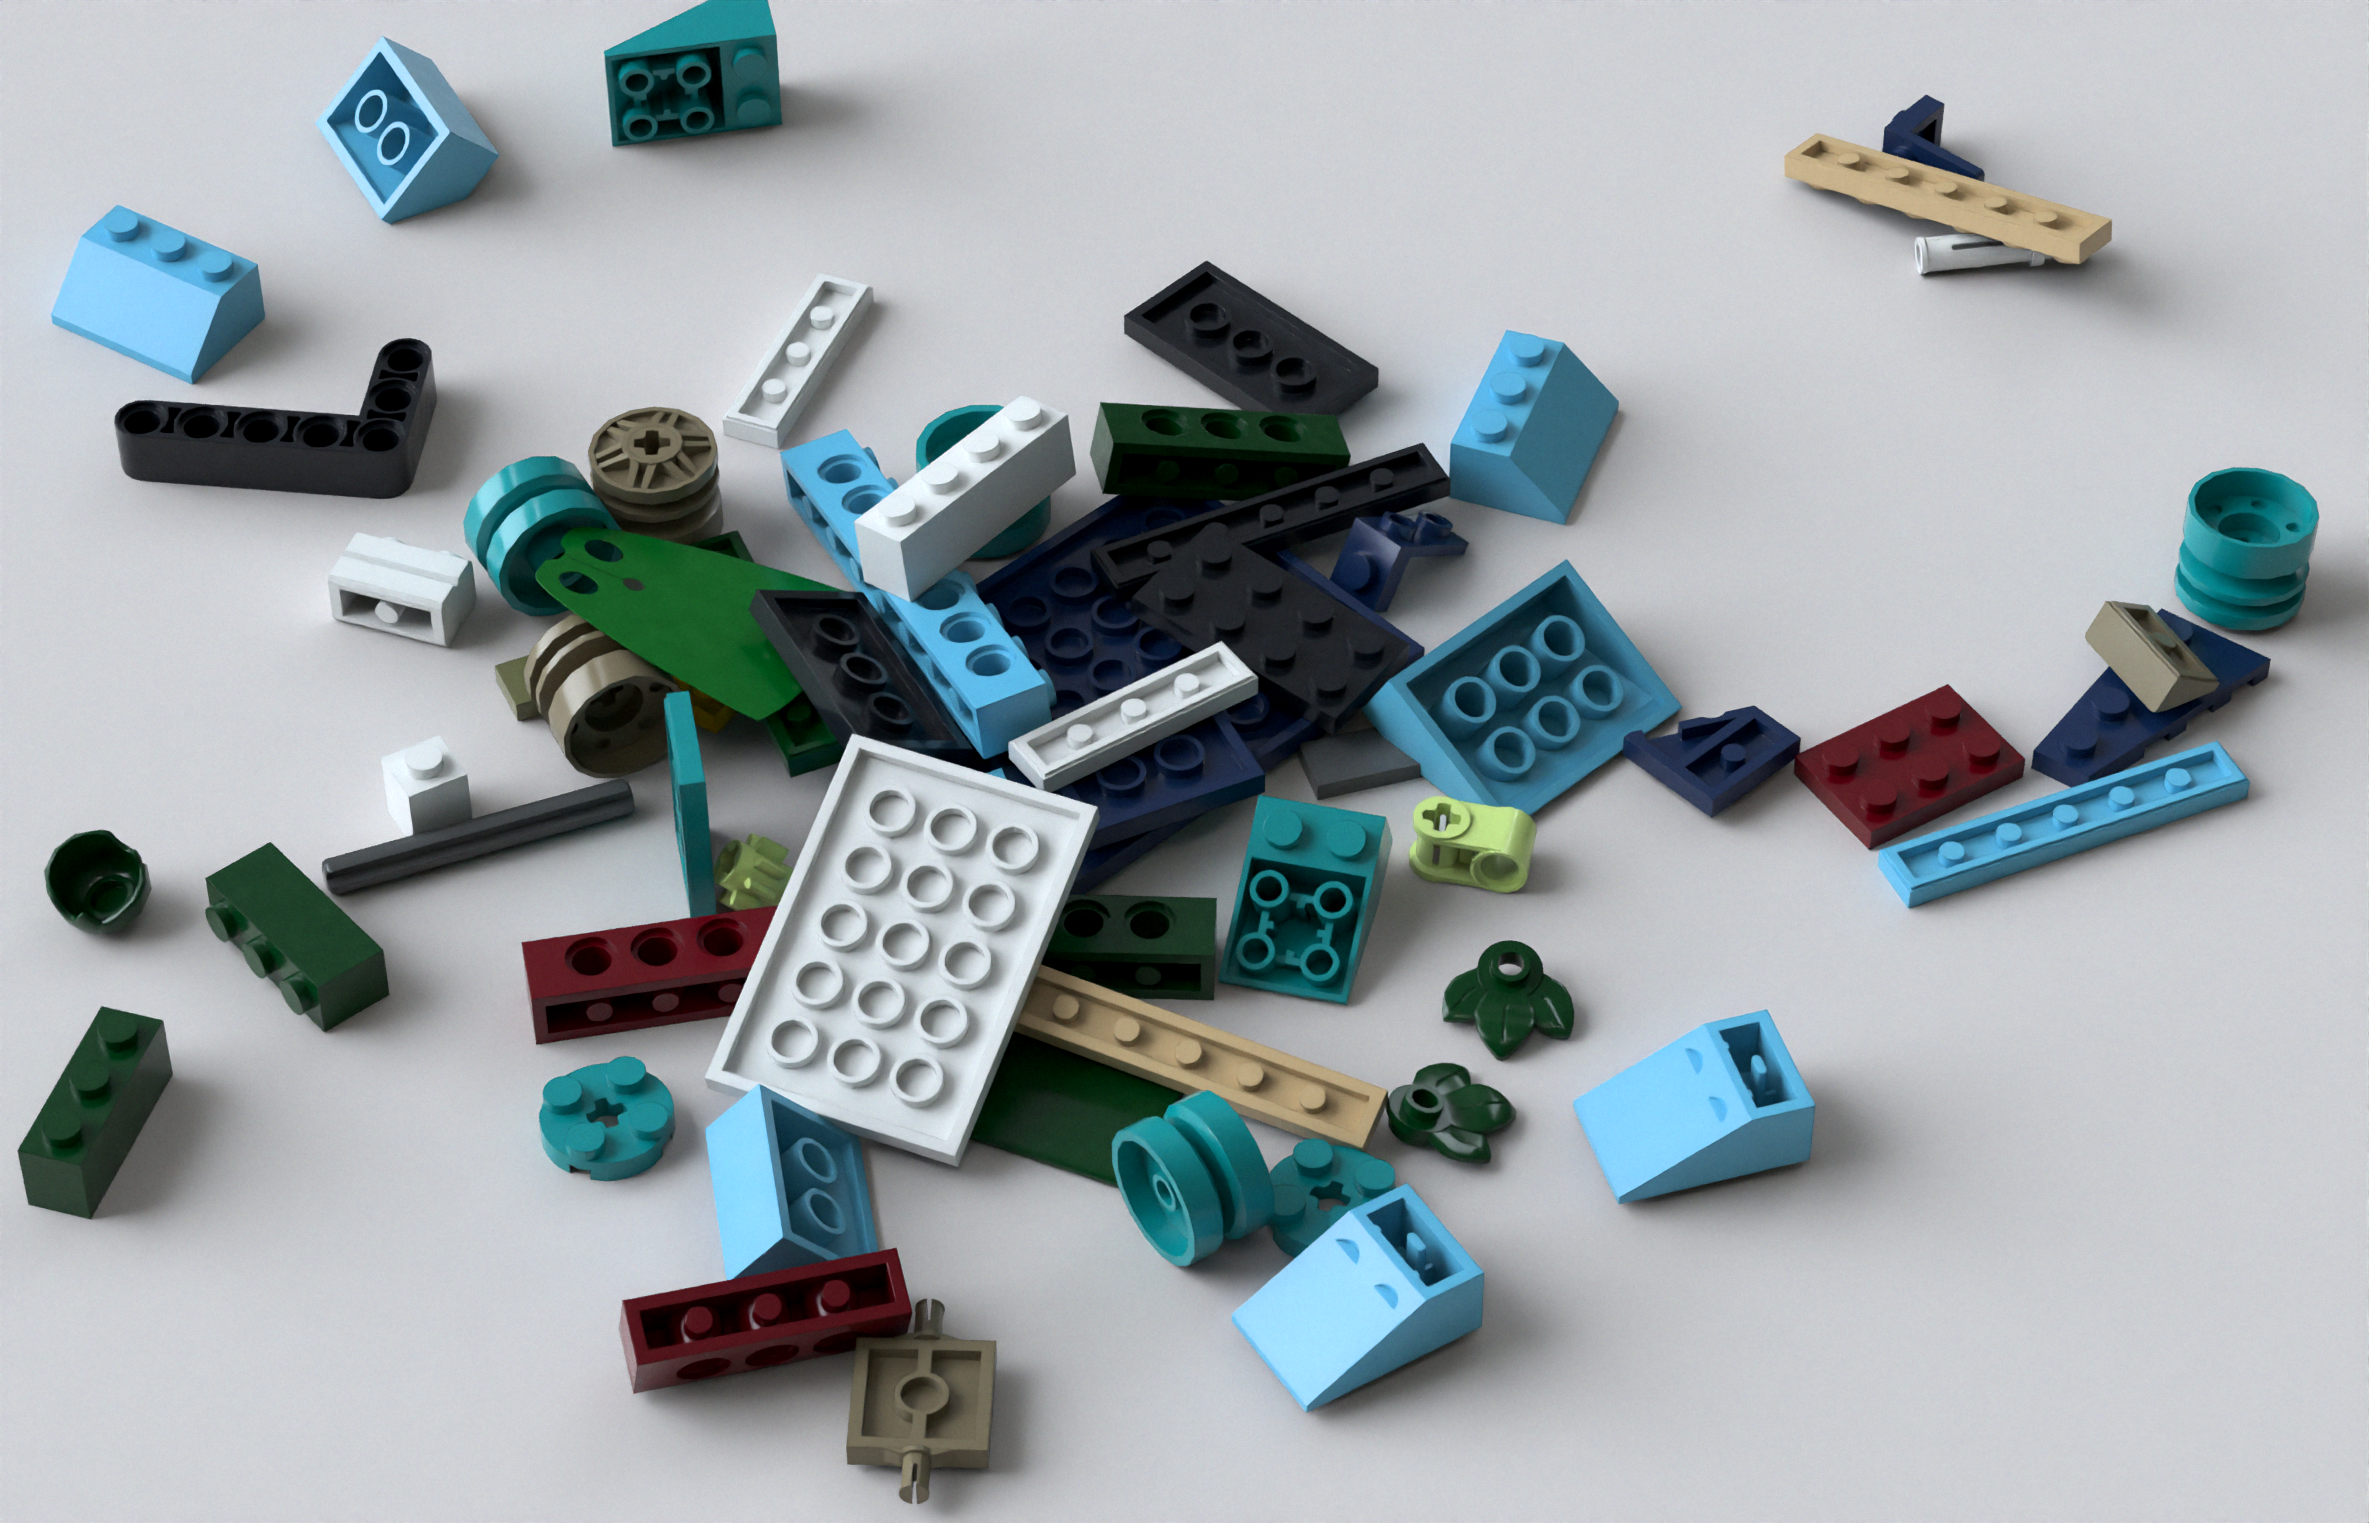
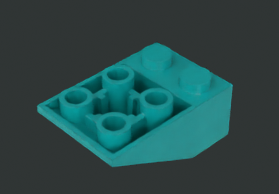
M708 0L604 51L613 147L782 124L777 36L768 0Z
M1259 795L1218 977L1219 983L1347 1005L1379 905L1393 839L1387 818L1385 816Z

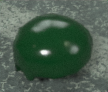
M100 829L74 834L54 849L44 870L47 894L60 915L69 924L93 935L99 933L110 934L126 927L142 913L152 889L148 867L143 863L138 851L121 842L112 832Z

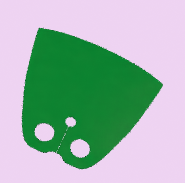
M575 527L569 530L561 540V546L565 549L564 555L559 559L544 561L535 575L537 582L557 601L627 649L756 721H760L779 711L803 691L748 610L757 589L844 591L814 580L721 553L648 536L598 527ZM593 540L608 542L621 550L623 558L616 562L602 561L591 556L585 550L584 545L588 541ZM568 572L586 575L597 583L598 591L592 594L573 592L560 583L559 577L563 573ZM634 579L641 582L645 587L639 591L632 590L623 584V580Z

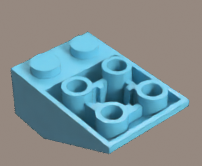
M1767 1009L1705 1023L1573 1101L1576 1115L1618 1205L1810 1160L1815 1103Z
M1406 1183L1348 1211L1232 1314V1322L1307 1413L1482 1327L1484 1272L1409 1184Z

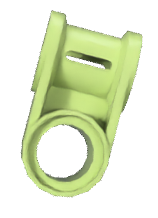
M1447 796L1430 797L1417 804L1412 819L1413 828L1417 833V840L1413 842L1409 850V866L1416 875L1431 882H1449L1479 887L1496 893H1510L1517 891L1525 885L1537 833L1536 823L1531 816L1513 807H1494L1458 801ZM1444 814L1447 817L1445 831H1439L1440 816ZM1434 847L1440 848L1438 864L1433 863Z

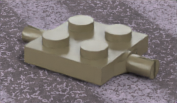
M922 1299L916 1303L914 1333L893 1338H856L846 1443L847 1465L902 1467L899 1496L903 1501L912 1504L915 1481L917 1504H921L929 1499L931 1468H989L997 1364L996 1341L961 1340L942 1334L945 1307L936 1299H932L930 1320H928L927 1299Z

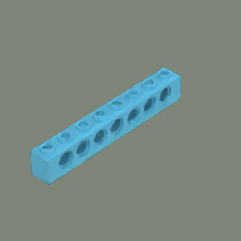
M844 429L780 452L789 503L854 589L865 594L938 700L983 759L1008 751V742L1052 722L1050 707L1056 705L1057 697L1049 675L1044 669L1036 670L1033 667L1021 639L1018 636L1010 637L1004 630L996 607L992 603L985 605L978 596L975 583L967 571L960 573L957 568L953 569L911 603L864 582L854 521L899 488L898 483L893 477L886 479L881 473L878 461L871 448L866 447L862 449L851 433Z

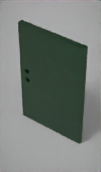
M1013 1031L969 1139L1119 1188L1112 1164V1141L1116 1133L1145 1117L1158 1116L1163 1119L1168 1106L1181 1100L1185 1093Z

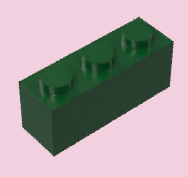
M271 842L205 878L210 904L206 908L205 914L214 934L223 942L230 940L243 952L247 964L255 975L261 979L268 977L281 990L291 1010L297 1015L305 1013L324 1033L390 995L383 949Z
M101 1006L17 1150L28 1205L86 1219L93 1217L173 1075L163 1020Z

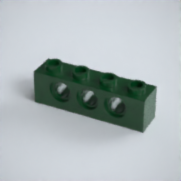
M1100 402L1090 449V456L1103 494L1243 501L1348 467L1351 457L1336 415Z
M1069 894L1041 965L1136 999L1214 1000L1217 898Z

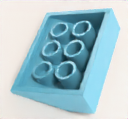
M1566 559L1389 679L1362 708V711L1383 738L1420 764V775L1450 798L1494 807H1513L1531 816L1622 752L1624 736L1638 730H1642L1644 735H1646L1676 714L1682 706Z

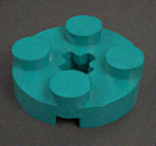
M618 1057L610 1063L586 1066L565 1076L555 1077L548 1081L542 1092L543 1104L539 1113L542 1145L547 1156L557 1167L569 1173L570 1165L578 1169L590 1170L591 1180H622L650 1169L663 1156V1145L669 1140V1137L673 1139L676 1130L674 1104L670 1092L661 1080L646 1072L644 1063L635 1057ZM603 1116H616L618 1125L606 1128L602 1121H593Z
M1311 1138L1299 1142L1294 1147L1293 1154L1282 1159L1269 1173L1275 1194L1274 1215L1268 1224L1273 1230V1241L1286 1254L1296 1258L1348 1211L1396 1189L1394 1168L1388 1162L1376 1159L1363 1151L1346 1146L1330 1145L1322 1139ZM1323 1199H1337L1346 1206L1334 1205L1330 1211H1323L1319 1209V1201Z

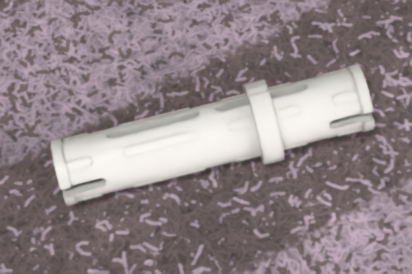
M1976 233L1926 238L1921 236L1915 239V258L1920 275L1927 274V272L1971 267L1978 268L2027 261L2030 267L2041 266L2044 264L2045 259L2053 258V256L2026 248H2011L2006 246L2003 241Z

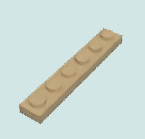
M1816 133L1784 156L1785 176L1806 182L1814 189L1836 191L1856 197L1859 202L1864 204L1883 205L1903 211L1908 217L1914 219H1929L1953 226L1956 231L1961 233H1976L2003 241L2006 246L2011 248L2030 249L2053 256L2056 261L2061 263L2081 264L2112 240V219Z
M1041 964L1013 1030L1187 1095L1197 1091L1210 1090L1223 1098L1239 1114L1308 1139H1322L1330 1145L1351 1147L1365 1153L1389 1099L1388 1090Z

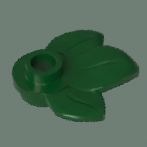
M1507 940L1489 946L1480 956L1477 968L1456 976L1449 983L1444 992L1442 1017L1443 1021L1448 1023L1475 1021L1476 1029L1482 1042L1497 1060L1503 1061L1525 1042L1532 1033L1533 1028L1554 1038H1570L1574 1025V1008L1566 987L1543 973V964L1536 951L1522 942ZM1505 964H1512L1520 967L1522 971L1516 975H1506L1500 971L1499 967Z
M1438 1063L1418 1070L1413 1083L1393 1090L1386 1105L1388 1126L1391 1132L1401 1141L1413 1146H1428L1432 1144L1443 1156L1449 1159L1476 1164H1486L1491 1160V1149L1484 1135L1507 1126L1515 1119L1517 1114L1514 1106L1502 1093L1483 1084H1471L1468 1069L1454 1063Z

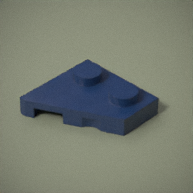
M1749 706L1726 711L1723 715L1715 718L1698 717L1678 722V733L1647 740L1642 730L1630 732L1624 736L1623 756L1713 818L1793 761L1795 755L1800 753L1801 738L1756 706Z

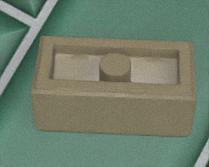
M2106 601L2085 634V639L2152 712L2167 711L2215 691L2220 684L2215 675L2149 605Z

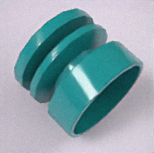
M2232 467L2211 472L2197 481L2188 496L2183 524L2184 540L2179 548V563L2174 576L2177 597L2190 612L2208 623L2233 630L2259 631L2280 626L2297 615L2305 597V582L2310 571L2308 560L2314 549L2320 518L2316 500L2304 486L2287 476L2261 468Z

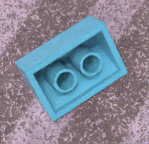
M384 36L379 39L316 122V125L382 221L389 224L465 200L499 157L496 149L432 59Z
M116 205L80 237L51 317L52 323L193 385L265 319L258 264L123 206Z
M1506 330L1450 443L1449 478L1451 484L1449 498L1565 525L1619 408V401L1565 343L1532 334Z
M761 1084L754 1087L705 1129L727 1280L878 1251L858 1135L845 1132L824 1117Z

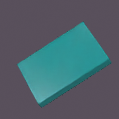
M689 691L666 693L664 710L675 833L690 917L717 914L706 780Z

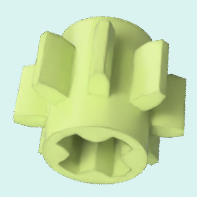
M753 833L749 834L746 844L737 839L728 843L718 856L713 870L714 882L725 888L718 899L719 902L736 911L779 905L793 873L791 867L782 863L789 850L764 836L759 837Z

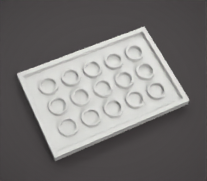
M852 733L706 1073L705 1080L708 1089L741 1099L754 1087L761 1084L824 1117L845 1132L958 1167L1099 822L1098 807Z

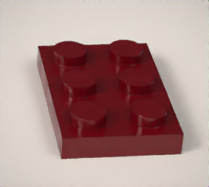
M1947 684L1795 755L1793 774L1868 850H1871L2022 778L2025 758Z

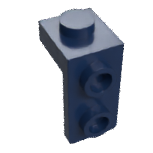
M1925 95L1907 110L1898 112L1891 123L1884 128L1882 152L1984 182L1985 174L1981 168L1940 147L1944 103Z
M1422 510L1419 511L1418 515L1407 516L1394 512H1385L1381 517H1356L1329 580L1372 611L1387 612L1411 557L1464 555L1469 543L1451 531L1453 524L1449 520L1430 511Z

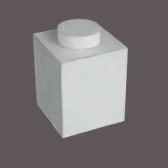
M440 735L381 757L388 812L405 837L473 819L467 773Z

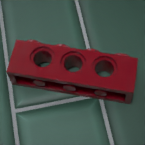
M778 905L521 942L536 1045L731 1016Z
M897 1248L622 1300L619 1332L633 1394L855 1351L857 1337L893 1338L907 1334L912 1316V1308Z

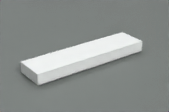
M818 273L723 417V435L779 449L874 302L873 286Z
M1221 641L1008 742L1009 759L1037 789L1051 793L1258 694V677Z

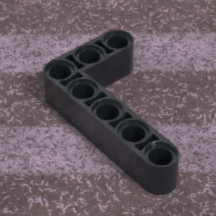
M413 338L397 339L383 346L378 353L359 415L156 400H137L128 403L118 410L114 421L122 469L132 479L147 482L373 499H391L400 496L409 490L414 481L437 404L432 351L426 343Z

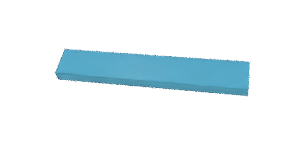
M2217 740L1879 850L1878 867L1907 908H1911L2247 798L2250 781Z

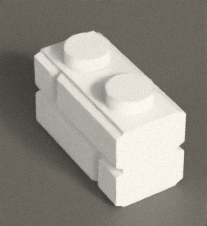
M356 532L346 547L344 557L340 556L330 571L327 581L332 618L447 648L460 630V623L465 622L476 601L473 564L470 560L463 559L450 551L435 552L407 545L394 537L379 538Z

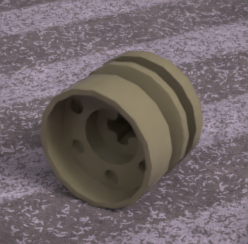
M655 406L629 410L608 420L593 435L588 449L592 488L622 531L684 545L721 534L723 513L721 493L718 486L720 479L717 464L718 448L713 431L699 417L680 409Z
M577 614L568 616L547 630L530 651L524 668L525 687L531 699L537 705L538 711L550 725V731L565 757L576 771L593 778H620L641 771L664 756L668 751L664 698H666V693L682 691L673 675L627 649Z

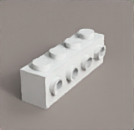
M1020 395L856 519L854 525L864 582L911 603L1076 475L1068 414Z

